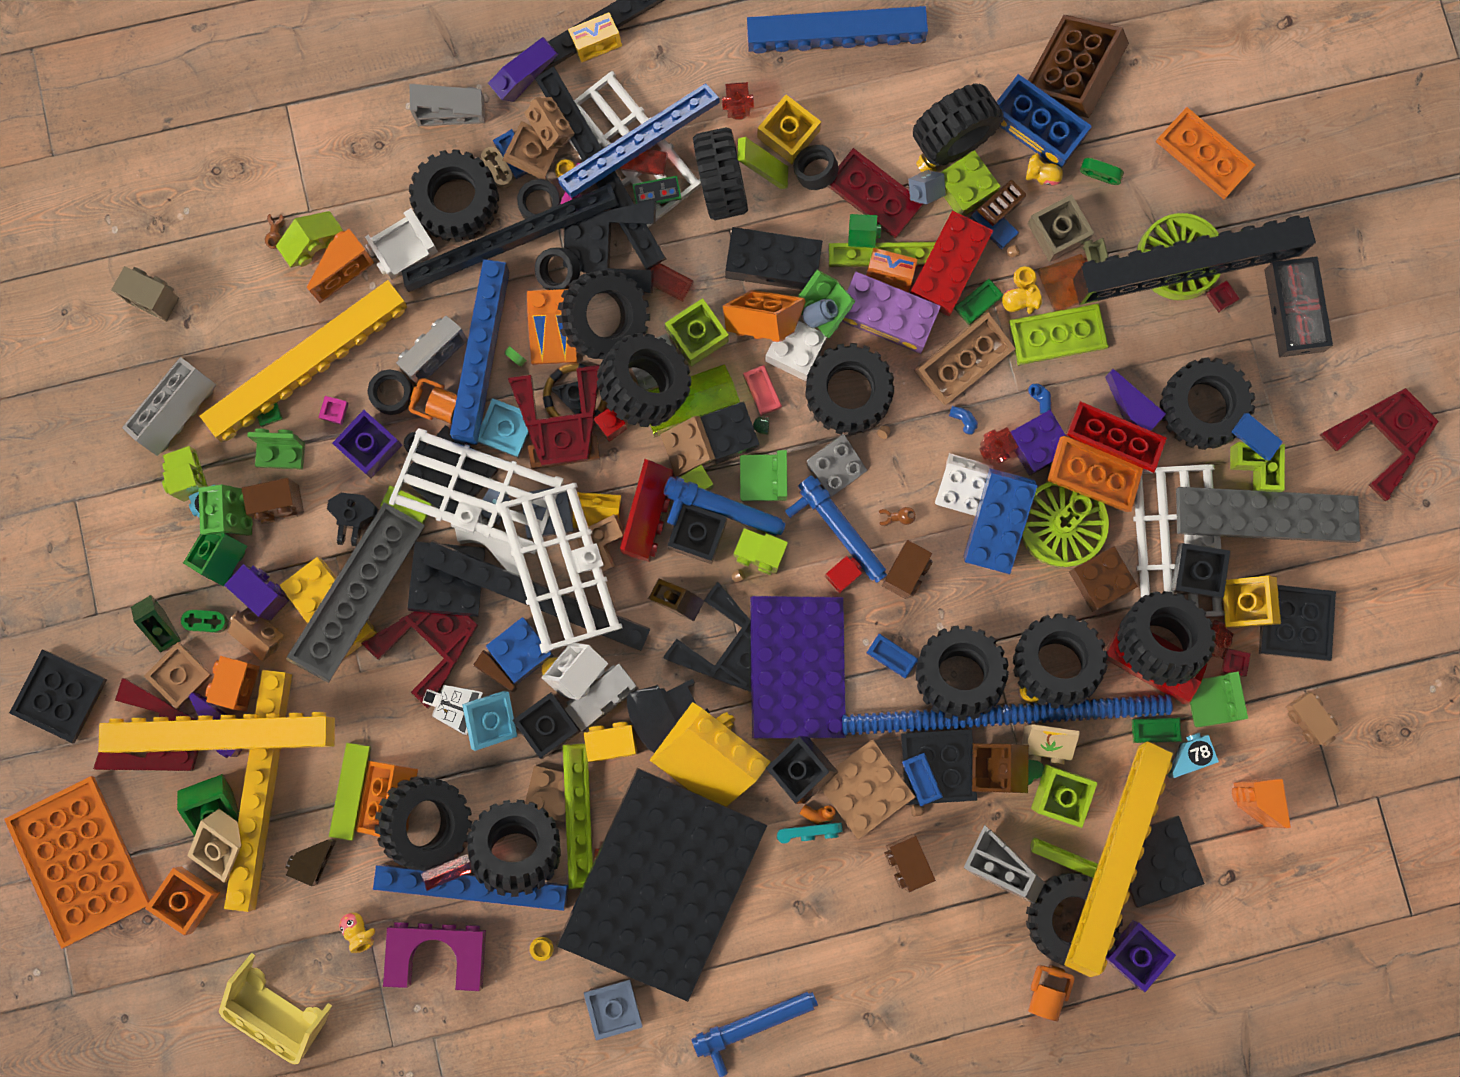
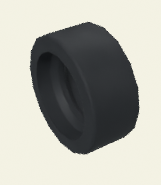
M824 145L806 147L797 155L793 164L794 173L798 181L809 190L826 188L833 183L839 171L838 162L833 152ZM818 159L828 161L827 167L820 174L814 176L804 174L805 168L811 162Z
M535 179L522 186L517 196V204L524 219L536 215L531 213L526 206L527 197L534 191H547L552 197L553 204L551 208L560 205L561 198L559 192L552 183L543 179Z
M556 247L544 250L537 257L535 263L537 281L547 290L569 289V284L573 280L579 279L580 276L578 258L567 248ZM554 256L562 257L567 265V276L561 283H555L548 273V263Z
M388 369L380 371L373 376L369 382L367 392L369 400L377 410L383 414L396 415L408 409L413 386L404 374L397 370ZM389 379L399 381L404 388L403 398L395 405L383 404L377 395L378 387Z

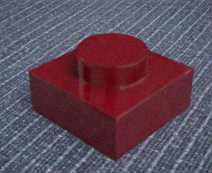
M1227 280L1206 293V296L1218 313L1240 299Z
M1229 648L1225 649L1221 672H1239V676L1246 677L1251 653Z

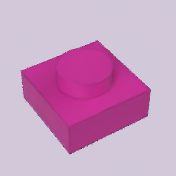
M325 396L318 418L343 425L349 403Z

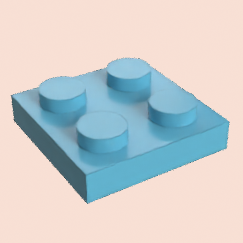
M492 398L481 424L478 443L519 458L529 435L522 413L519 408Z
M502 691L462 704L472 750L476 751L517 737L515 723L512 721L514 716L509 692Z

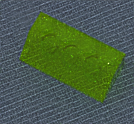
M725 364L691 376L690 393L682 406L668 421L662 422L658 426H651L650 424L654 438L694 416L701 417L740 403L733 380ZM659 387L648 392L660 393Z

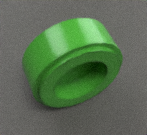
M509 346L505 350L504 354L520 367L527 361L512 347Z

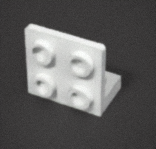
M949 453L935 504L975 516L989 468L993 469V466Z

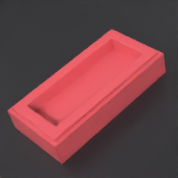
M765 365L743 373L760 416L782 408Z

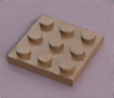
M873 739L837 765L835 768L838 773L821 788L858 840L916 797Z

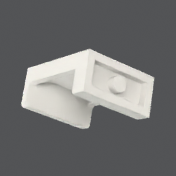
M412 208L404 212L405 218L377 235L370 237L368 234L365 236L368 242L365 247L372 257L377 256L380 261L377 263L378 268L383 276L388 274L391 280L401 275L402 270L417 265L438 252Z

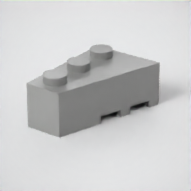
M620 664L613 665L604 672V676L600 680H594L585 697L579 700L570 699L567 701L568 707L565 708V711L579 729L585 732L623 702L630 692L636 691L639 688Z

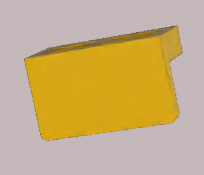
M577 492L588 527L612 515H617L619 518L621 495ZM573 512V528H578Z

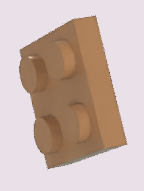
M521 121L504 154L503 161L544 180L559 148L547 150L534 128Z
M694 416L660 434L676 477L682 476L698 466L715 459L700 416Z
M179 642L144 675L176 709H180L190 699L189 695L191 692L196 693L212 676Z
M534 765L525 804L529 805V802H533L538 805V810L544 808L549 813V817L566 822L564 772Z

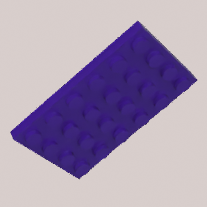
M751 596L752 738H797L798 736H807L808 738H846L843 733L842 717L845 715L843 597Z

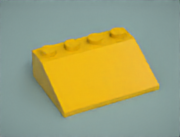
M693 702L650 758L652 763L688 790L726 807L754 784L771 762Z

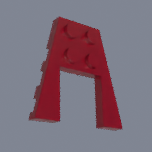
M599 365L576 368L582 412L580 414L537 420L532 376L525 375L508 378L537 456L543 467L589 460L598 392L597 372L600 368Z
M1407 388L1320 434L1337 451L1370 421L1402 453L1369 484L1384 501L1389 500L1390 495L1402 480L1409 465L1416 458V454L1439 422Z
M414 611L402 617L388 628L386 627L361 644L377 660H380L413 627L444 658L411 691L429 709L431 705L422 702L427 689L437 693L440 692L478 627V624L469 616Z
M121 679L115 701L158 712V717H168V721H176L178 716L191 717L166 701L154 696L149 691L130 682V680ZM199 751L147 752L145 758L129 753L98 752L93 769L193 771Z

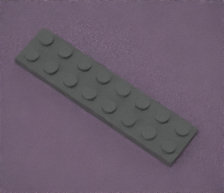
M1195 487L1176 488L1177 534L1343 543L1360 542L1358 496Z
M384 503L289 652L286 660L329 683L422 533L425 525Z

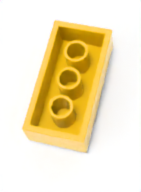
M316 557L279 586L308 623L337 577L324 560ZM367 620L345 658L362 646L361 643L370 639L378 633L369 620Z

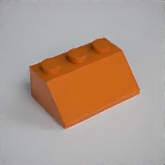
M750 290L723 305L726 331L736 333L738 336L749 335L754 336L755 339L766 338L771 339L773 342H781L785 340V337L794 333L805 305V298Z
M368 761L355 831L380 837V834L375 833V825H379V820L375 819L376 811L381 812L383 807L379 803L382 798L387 799L389 797L387 792L392 787L398 788L399 782L403 780L410 781L411 777H417L418 769ZM409 814V816H408L407 823H406V831H408V828H409L408 822H409L410 814Z
M1257 779L1234 782L1232 797L1240 809L1264 827L1291 828L1283 779Z

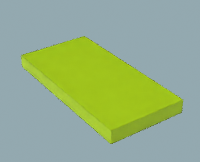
M1099 304L1009 320L1018 366L1105 350L1109 347Z

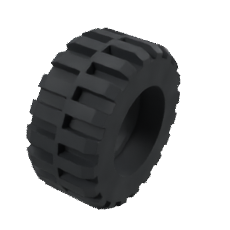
M977 83L966 85L961 89L954 90L949 95L947 94L943 99L934 103L929 110H926L913 127V138L929 163L936 166L947 165L949 162L957 161V159L963 158L971 151L976 150L990 136H993L1003 122V111L986 86Z
M725 127L697 133L693 137L694 150L710 219L716 221L744 215L748 211V204L740 164L737 160V150L732 129Z
M453 149L452 153H447L446 150L439 151V156L434 157L433 154L427 157L429 161L426 164L421 162L418 165L419 172L413 173L411 177L413 184L409 185L410 204L424 229L429 230L430 234L436 238L441 236L444 241H450L451 238H454L456 242H463V237L468 236L469 240L475 238L474 234L479 231L482 234L486 231L485 225L487 223L491 225L494 221L493 213L496 214L499 208L497 204L499 201L497 185L488 166H485L479 157L474 159L473 154L467 151L462 155L460 150ZM459 179L468 181L474 186L475 196L470 205L465 209L455 213H447L436 208L434 197L437 190L444 183Z
M614 270L594 271L579 276V279L573 280L569 284L570 288L564 290L561 295L564 298L563 302L558 304L561 316H557L558 323L563 325L560 332L562 336H567V344L570 347H575L577 353L587 355L588 358L604 359L617 341H621L623 337L627 335L633 336L635 333L647 334L649 327L645 326V323L650 321V314H646V308L649 307L648 300H643L642 298L645 295L642 288H636L637 282L632 278L627 279L626 274L621 272L615 273ZM599 293H607L613 297L620 309L619 326L608 337L596 335L587 321L588 304Z
M635 333L633 336L627 335L621 341H617L601 362L597 372L598 390H602L600 396L603 401L608 403L607 408L611 412L617 413L616 417L623 420L624 418L632 425L638 423L640 427H649L650 424L651 426H658L662 422L668 421L686 401L691 386V376H688L690 370L688 364L685 365L684 363L685 358L683 355L677 353V348L673 344L671 346L667 344V340L661 337L657 339L652 334H646L645 336H643V333ZM629 368H639L649 373L656 381L660 393L648 392L639 387L633 381Z
M844 343L838 344L833 350L832 348L825 350L822 356L819 355L816 358L814 365L811 366L808 372L805 397L808 401L809 411L813 412L814 419L817 422L821 421L824 424V428L827 430L832 428L836 430L835 433L842 435L843 432H848L849 435H856V432L859 431L862 433L869 431L870 427H875L885 417L893 400L895 386H893V373L889 372L890 366L887 361L883 362L881 360V355L877 351L872 353L870 352V347L865 345L863 348H859L857 343H850V346L845 347ZM844 370H852L865 376L871 385V396L867 403L855 409L843 408L834 403L828 393V384L834 374Z
M1209 357L1201 358L1199 361L1193 360L1186 366L1181 367L1167 381V385L1163 388L1161 394L1163 399L1160 400V408L1164 409L1166 413L1162 421L1167 420L1168 425L1166 428L1169 433L1173 430L1177 434L1174 437L1179 442L1181 440L1187 441L1186 446L1191 448L1197 445L1198 449L1206 450L1209 447L1215 449L1237 437L1232 433V430L1245 413L1254 414L1255 406L1251 405V403L1255 400V393H1250L1249 391L1252 384L1250 380L1245 382L1243 379L1245 373L1241 369L1238 372L1234 370L1235 365L1231 362L1225 365L1222 364L1223 359L1215 358L1210 361ZM1199 384L1209 385L1221 393L1226 403V414L1220 422L1215 424L1206 423L1199 420L1192 413L1188 404V393L1192 387Z
M1157 591L1141 597L1121 621L1120 630L1117 635V639L1120 641L1118 647L1121 653L1124 652L1123 659L1126 664L1130 663L1132 666L1131 670L1143 675V679L1147 681L1151 679L1154 681V684L1158 685L1166 683L1167 686H1176L1193 679L1210 660L1216 646L1214 642L1216 639L1215 631L1211 630L1213 625L1210 618L1207 619L1205 617L1206 612L1202 608L1199 609L1195 605L1196 602L1192 599L1188 601L1184 598V595L1178 593L1172 595V592L1163 591L1161 594ZM1150 626H1161L1174 633L1179 639L1183 651H1171L1161 646L1153 637Z
M1062 613L1055 614L1053 618H1050L1049 615L1043 616L1040 621L1035 620L1028 629H1025L1016 646L1013 656V664L1015 665L1013 672L1015 677L1020 678L1018 685L1021 689L1026 688L1028 690L1026 695L1032 699L1033 696L1038 698L1037 703L1043 706L1047 702L1051 704V708L1058 709L1060 705H1063L1064 708H1071L1074 703L1077 705L1083 703L1087 697L1090 698L1107 671L1108 665L1106 661L1108 660V653L1103 651L1105 647L1103 639L1098 640V631L1095 628L1089 629L1087 627L1088 622L1083 619L1081 622L1076 621V616L1068 615L1067 618H1063ZM1050 644H1060L1070 648L1080 661V673L1076 677L1068 679L1058 678L1049 674L1040 663L1038 656L1040 649Z
M958 625L951 626V630L948 632L944 628L938 631L937 637L932 635L928 639L927 645L923 646L916 667L917 689L919 694L924 695L923 701L926 705L931 703L933 705L932 710L937 714L942 711L945 713L944 717L951 719L953 715L958 716V721H965L967 716H970L973 720L979 718L980 713L987 714L990 712L992 706H996L1000 701L1008 680L1009 671H1007L1009 664L1007 658H1003L1005 652L1002 646L996 647L997 640L992 636L989 638L984 636L985 631L979 629L976 632L972 630V626L966 625L965 629H959ZM955 656L970 658L982 669L984 674L983 682L980 686L971 690L953 688L941 677L939 672L941 663Z
M418 776L411 777L410 781L403 780L399 782L398 788L392 787L387 792L389 797L387 799L382 798L379 805L383 806L381 812L376 811L375 819L379 820V825H375V833L380 834V838L377 841L380 847L385 848L384 853L387 857L394 859V862L399 865L420 871L439 870L444 868V863L451 864L455 861L454 855L456 853L461 855L465 849L462 845L464 841L468 842L467 832L468 828L471 829L472 821L468 820V816L472 814L471 809L464 805L467 803V799L464 795L458 794L459 789L443 780ZM423 801H431L440 812V828L433 840L423 846H416L410 842L407 836V819L416 805Z
M517 799L516 803H510V800H505L499 806L495 803L490 806V811H482L479 814V821L474 820L471 825V832L468 833L467 838L470 866L478 882L484 883L485 888L489 891L496 889L497 894L505 896L506 893H511V897H519L521 892H525V895L533 893V888L541 889L545 886V879L551 880L554 876V870L558 869L559 857L561 856L559 830L556 828V822L553 817H549V813L544 808L538 810L537 804L529 802L528 805L524 803V800ZM510 834H523L532 838L537 843V848L533 854L519 862L502 861L492 854V848L495 843L502 837Z
M1062 873L1060 876L1048 878L1035 904L1031 903L1030 907H1027L1026 914H1028L1026 926L1030 930L1029 936L1032 942L1036 944V948L1047 958L1065 966L1071 943L1062 940L1055 933L1052 924L1053 913L1057 905L1066 898L1079 897L1084 900L1087 899L1093 878L1086 875ZM1123 919L1119 926L1115 928L1113 934L1115 941L1116 939L1120 940L1121 933H1119V927L1123 926ZM1114 944L1108 952L1112 953L1116 948Z

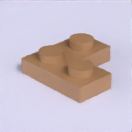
M612 515L588 527L593 533L591 534L593 544L597 543L603 562L602 572L615 567L606 545L624 536V530L617 515ZM582 537L578 538L579 547H585Z

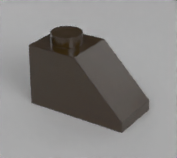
M658 578L648 597L649 600L691 621H695L705 602L690 591Z
M328 839L296 852L294 856L291 855L286 864V869H288L286 876L309 886L318 885L336 840Z

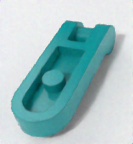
M842 822L780 829L777 832V839L785 844L791 838L801 837V841L815 840V835L823 834L825 839L838 838L839 833L843 832Z

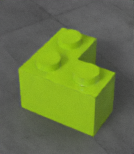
M330 211L298 217L293 220L276 247L290 268L295 266L304 267L311 263L312 257L318 250L328 248L335 235L343 231V229Z
M1237 442L1230 447V470L1253 471V491L1282 492L1285 490V444H1281L1271 460L1266 461L1244 442Z
M187 446L163 455L165 462L162 463L164 469L162 485L167 494L169 493V495L185 502L190 500V495L199 492L198 488L208 487L195 449Z
M744 528L734 551V557L737 558L736 562L749 567L751 563L758 566V571L767 575H771L772 572L777 574L788 542L769 534L763 536Z

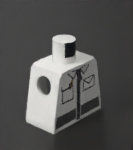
M443 685L441 693L427 689L422 702L435 707L432 714L434 718L467 735L468 731L462 704L480 699L483 693Z

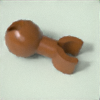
M269 214L267 221L271 228L270 232L265 236V244L270 249H277L276 245L282 238L279 231L284 226L285 219L280 214L279 220L274 225L273 218Z
M903 507L899 512L892 513L885 509L879 510L880 514H886L888 517H891L884 522H880L881 526H888L894 521H900L904 525H909L916 519L915 511L910 507ZM914 513V517L910 518L909 514Z

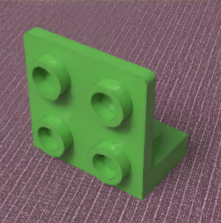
M816 270L798 296L805 298L804 308L822 299H831L835 302L838 308L837 316L832 321L818 327L824 336L828 338L838 329L839 324L855 303L852 296L836 279L819 270Z
M255 429V432H248L247 437L257 443L255 467L303 470L305 442L298 435L293 434V431L278 430V433H269L267 429Z
M777 450V455L740 456L741 501H787V450Z
M222 484L198 488L201 535L225 532L245 536L252 535L253 521L251 517L246 515L242 488Z
M1239 672L1202 679L1190 702L1194 727L1248 719Z

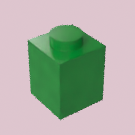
M850 214L848 246L875 248L876 239L881 237V225H877V215Z

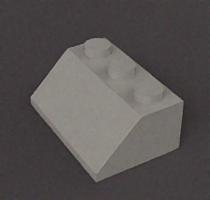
M447 316L437 319L432 324V329L426 335H420L416 339L415 345L410 350L403 351L398 357L396 364L416 385L420 378L428 379L468 341L461 327Z

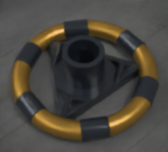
M582 363L566 364L557 368L549 376L543 389V402L551 418L561 416L554 408L551 396L552 391L574 414L582 413L578 381L555 387L553 385L564 374L576 371V368L589 367V365ZM602 398L598 408L595 410L594 418L607 409L608 403L603 401Z

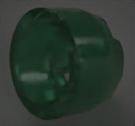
M760 416L754 420L753 427L757 433L768 435L770 416Z

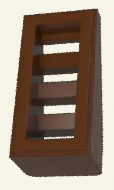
M1010 180L977 211L994 226L1021 204L1026 197V193L1013 180ZM988 207H991L998 214V216H996Z
M483 650L473 664L474 667L511 692H515L517 687L490 654Z

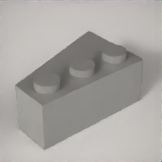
M409 84L410 111L418 127L485 123L484 96L481 89L474 87L459 88Z
M984 825L964 869L1035 904L1045 882L999 836Z

